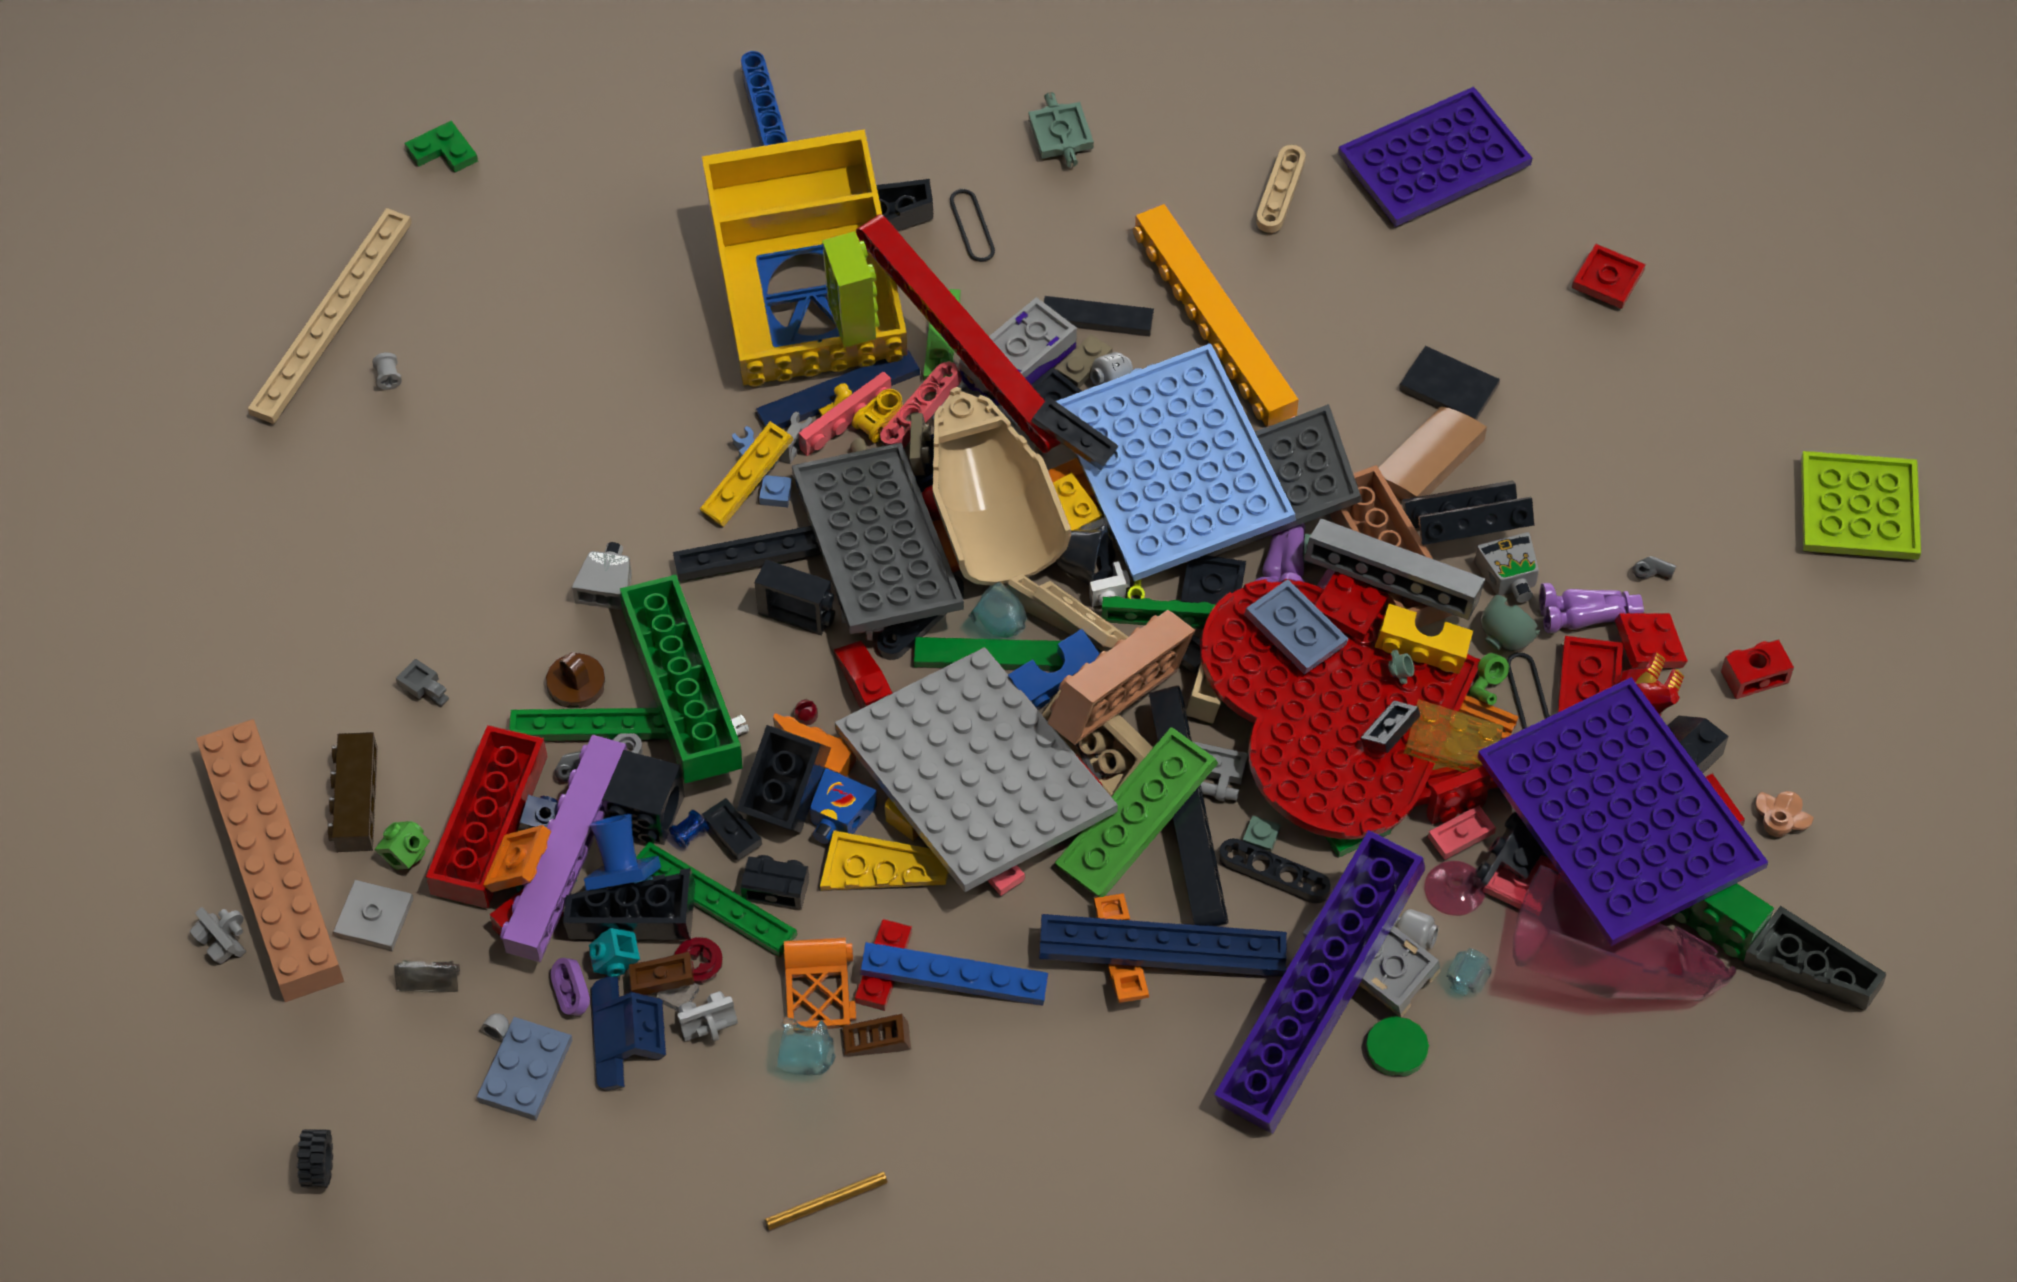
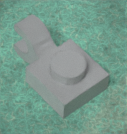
M799 412L792 414L791 425L787 430V433L794 440L780 456V460L791 464L800 450L798 433L812 424L811 417H808L805 423H798L800 420Z

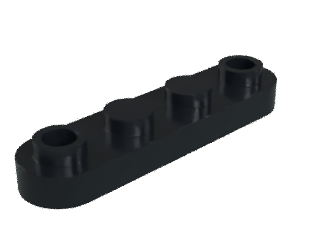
M954 575L963 598L964 582L960 577ZM947 613L888 626L877 638L878 653L887 660L901 658L915 645L916 637H923ZM889 640H895L896 642H895V643H888L887 641H889Z

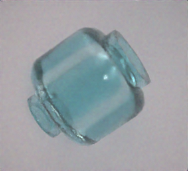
M1468 948L1467 951H1459L1446 971V977L1452 983L1450 988L1463 996H1467L1468 993H1480L1492 973V968L1488 963L1490 959L1472 948Z

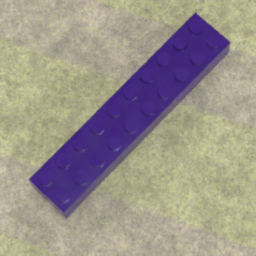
M1368 830L1214 1095L1218 1105L1272 1134L1274 1133L1426 870L1422 856Z

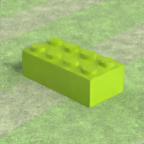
M855 231L822 240L828 305L844 348L876 339V327L880 326L876 313L879 311L875 298L877 296V289L874 283L876 281V274L873 265L867 264L866 258H868V253L864 241L859 242Z

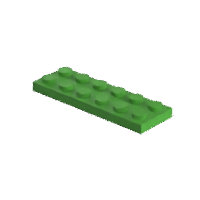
M1171 727L1111 796L1118 804L1117 812L1082 830L1055 862L1057 867L1095 896H1106L1217 766L1216 758Z

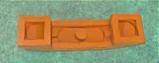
M1124 893L1094 898L1097 918L1130 920ZM1107 964L1118 1003L1149 998L1144 972L1140 966Z

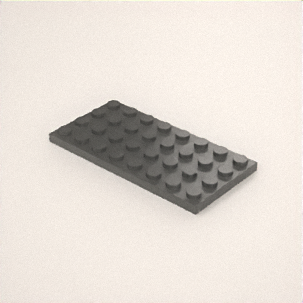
M902 443L792 465V475L850 634L964 609L963 598Z

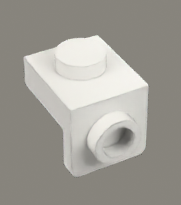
M1119 561L1113 563L1112 577L1090 582L1089 599L1092 607L1102 605L1103 597L1120 596L1126 598V588L1130 587V580L1127 571H1122Z

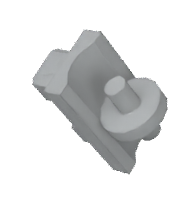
M203 907L195 913L199 920L192 927L190 933L202 944H205L210 938L215 936L217 940L206 950L213 960L222 964L233 954L241 957L246 952L232 935V932L236 936L243 933L240 925L244 917L239 911L235 910L228 913L226 909H223L218 913L221 920L214 913L209 914Z
M721 991L709 995L707 998L708 1004L696 1007V1004L691 1001L681 1004L679 1006L680 1013L677 1015L684 1040L688 1041L710 1034L714 1042L719 1040L718 1030L737 1024L738 1020L731 996L725 997Z

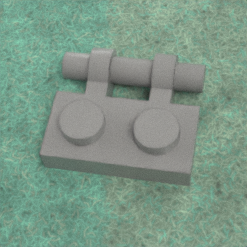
M1193 742L1216 758L1218 762L1217 766L1207 777L1219 779V783L1216 785L1202 782L1203 794L1215 796V800L1225 801V799L1237 801L1239 789L1228 786L1229 782L1242 784L1248 762V753Z

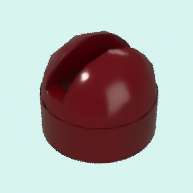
M808 699L799 701L794 708L795 719L806 726L813 724L818 718L817 706Z

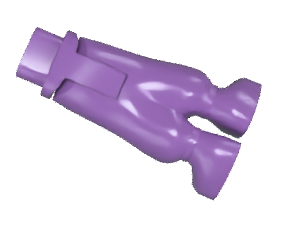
M1304 523L1272 535L1270 548L1262 569L1264 577L1257 578L1255 581L1267 579L1268 582H1283L1284 579L1304 582L1302 579L1304 575Z
M1542 583L1540 586L1541 615L1544 616L1543 625L1546 633H1556L1562 627L1572 630L1598 623L1615 622L1619 613H1644L1640 594L1629 595L1628 591L1621 593V591L1567 589L1561 596H1557L1552 584Z

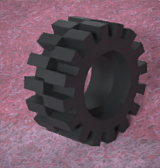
M304 1129L302 1134H300V1141L298 1142L299 1152H297L300 1187H328L332 1177L331 1170H333L331 1131L325 1129Z

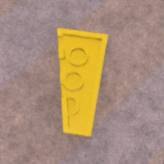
M833 830L820 889L823 891L946 885L949 872L930 848Z

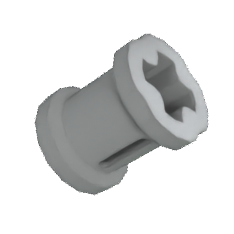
M387 352L376 355L372 363L373 368L378 373L376 379L377 386L383 390H391L399 386L402 379L401 375L397 373L396 366L398 361L396 355Z

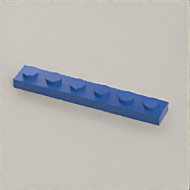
M865 942L860 975L1041 1006L1044 1004L1048 973L868 942Z

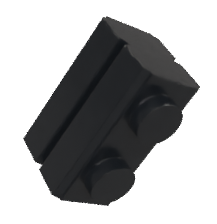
M767 855L749 856L741 882V896L748 901L802 909L809 884L808 866H804L803 863L797 860L780 862L774 861L772 857Z

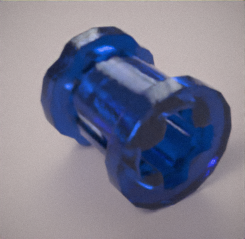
M693 809L688 812V817L677 826L672 825L669 827L672 838L683 849L689 847V842L701 832L705 834L709 831V826L705 819Z

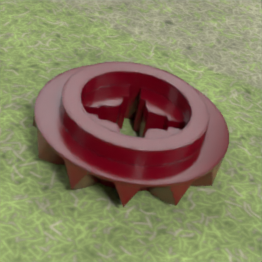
M695 937L691 938V940H686L679 945L674 954L689 952L692 960H697L702 952L705 963H700L699 967L694 969L692 961L694 981L705 983L707 979L715 978L719 969L722 968V951L714 941L707 938Z

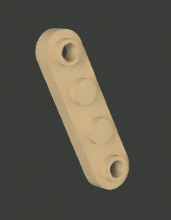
M1287 145L1279 151L1257 211L1256 224L1264 232H1277L1283 226L1305 165L1306 155L1299 146Z

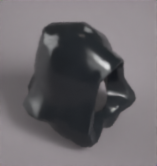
M1103 525L1093 530H1071L1067 549L1055 561L1057 566L1069 576L1085 582L1088 586H1090L1091 581L1111 577L1113 569L1110 565L1115 559V549L1108 536L1107 526ZM1097 556H1100L1102 569L1094 573Z

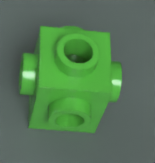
M412 821L394 822L383 832L384 838L374 850L395 870L410 869L413 864L417 863L424 856V849L430 840L423 834L424 830L417 823Z

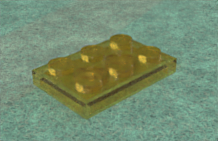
M1418 699L1415 706H1418L1421 716L1409 729L1404 754L1462 772H1468L1483 766L1477 757L1478 751L1500 741L1504 726Z

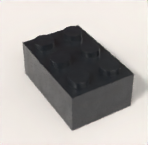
M766 725L737 810L784 828L802 832L831 747Z

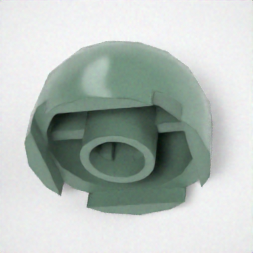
M1495 595L1485 607L1481 617L1482 629L1487 635L1485 641L1496 650L1502 647L1508 651H1518L1527 647L1539 635L1540 630H1536L1538 625L1516 604L1513 607L1504 604L1508 600L1507 598Z

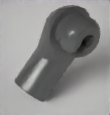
M1650 556L1636 562L1633 566V573L1640 579L1656 574L1672 579L1676 565Z
M581 751L563 755L555 768L557 779L560 781L569 780L572 770H577L579 766Z

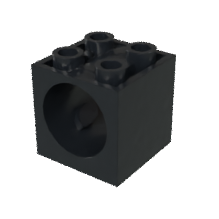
M623 750L602 799L605 818L631 814L633 837L639 838L645 843L650 841L653 844L665 845L685 797L681 766Z

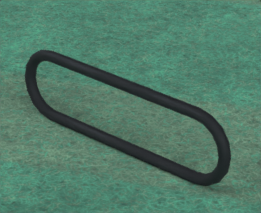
M958 189L951 194L950 204L967 251L975 261L983 262L990 260L995 254V247L977 198L968 189ZM959 193H967L973 198L991 248V253L986 257H977L971 250L954 203V197Z
M1517 652L1510 655L1507 659L1509 664L1508 675L1523 729H1525L1527 724L1511 669V661L1515 657H1524L1529 660L1545 717L1548 718L1550 715L1533 658L1526 653Z

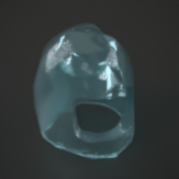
M1000 581L994 583L984 592L980 602L969 614V618L977 627L986 634L998 639H1009L1017 636L1026 628L1025 622L1027 617L1023 604Z
M783 1017L781 1027L784 1030L777 1067L790 1074L799 1076H816L827 1072L833 1065L836 1055L834 1040L829 1035L826 1024L821 1019L817 1026L812 1029L799 1025L793 1018Z

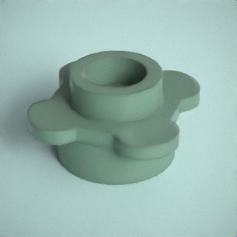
M1393 650L1391 652L1392 660L1389 661V671L1393 677H1397L1400 680L1401 684H1406L1407 677L1414 674L1412 658L1407 653L1399 655L1397 650Z

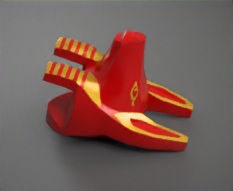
M1653 653L1646 668L1622 671L1620 682L1632 678L1661 717L1664 710L1679 701L1678 692L1684 675L1679 670L1672 669L1663 685L1657 679L1662 671L1665 659L1658 653Z

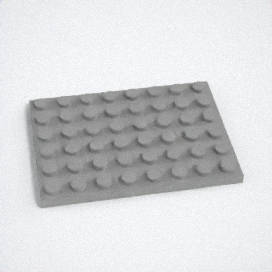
M985 647L835 722L836 732L964 892L1113 815L1118 809V804L1059 734L1047 724L1048 721L1026 695L1017 689L1005 670Z

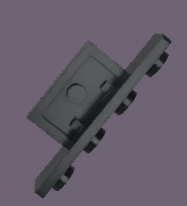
M1513 812L1506 820L1504 826L1507 829L1503 836L1497 837L1490 846L1489 851L1491 855L1487 862L1483 861L1474 873L1476 879L1472 884L1476 889L1488 885L1500 864L1520 879H1526L1543 853V849L1516 812Z

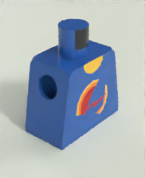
M826 768L810 807L811 822L817 826L813 832V837L817 841L827 844L832 838L833 830L854 834L877 807V791Z

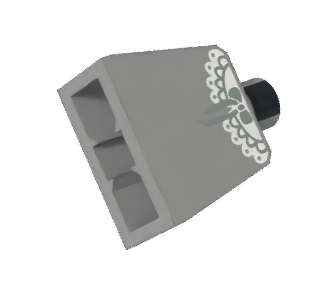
M609 542L606 545L605 552L591 551L588 553L572 586L576 604L622 610L620 588L631 586L632 580L630 558L622 555V545Z

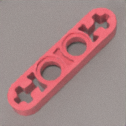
M943 362L933 370L882 429L880 437L884 446L902 443L904 448L910 442L911 421H906V417L910 413H923L925 423L932 417L938 407L949 397L950 391L958 387L962 380L961 373L956 364L953 362ZM937 392L932 400H923L927 393Z

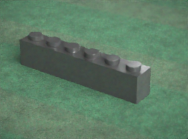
M1320 519L1310 535L1304 558L1306 561L1466 620L1470 619L1476 608L1485 582L1483 577L1324 519Z

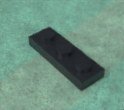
M1050 397L1046 399L1031 421L1100 471L1119 446Z

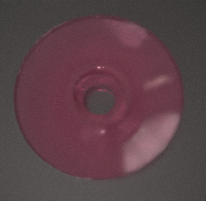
M1447 861L1435 866L1429 872L1425 881V894L1431 905L1438 911L1452 916H1462L1475 911L1482 904L1485 897L1484 887L1476 889L1472 886L1476 879L1474 876L1476 868L1461 861ZM1452 881L1460 882L1461 885L1456 886L1452 884Z

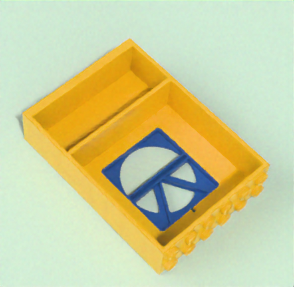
M865 129L702 156L706 190L743 386H759L768 381H788L792 377L805 375L812 377L826 371L841 372L850 367L872 366L881 359H886L890 363L897 362L907 355V332L897 284L868 251L867 264L873 265L876 274V281L874 283L877 289V296L875 298L879 310L876 313L880 325L876 327V339L844 348L837 327L820 335L811 336L798 333L811 299L835 324L828 300L825 298L827 297L826 285L768 294L770 279L783 262L801 254H819L823 256L822 240L856 232L858 227L878 214H882ZM798 301L789 325L784 327L775 318L770 307Z

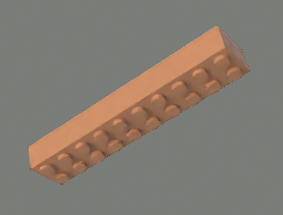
M254 719L197 737L196 740L284 1001L288 1002L343 983L344 979Z

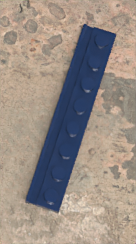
M1042 914L1039 959L1283 977L1287 970V932Z

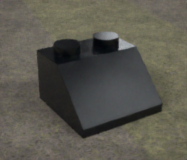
M1678 715L1667 725L1702 773L1724 754L1729 736L1708 719Z

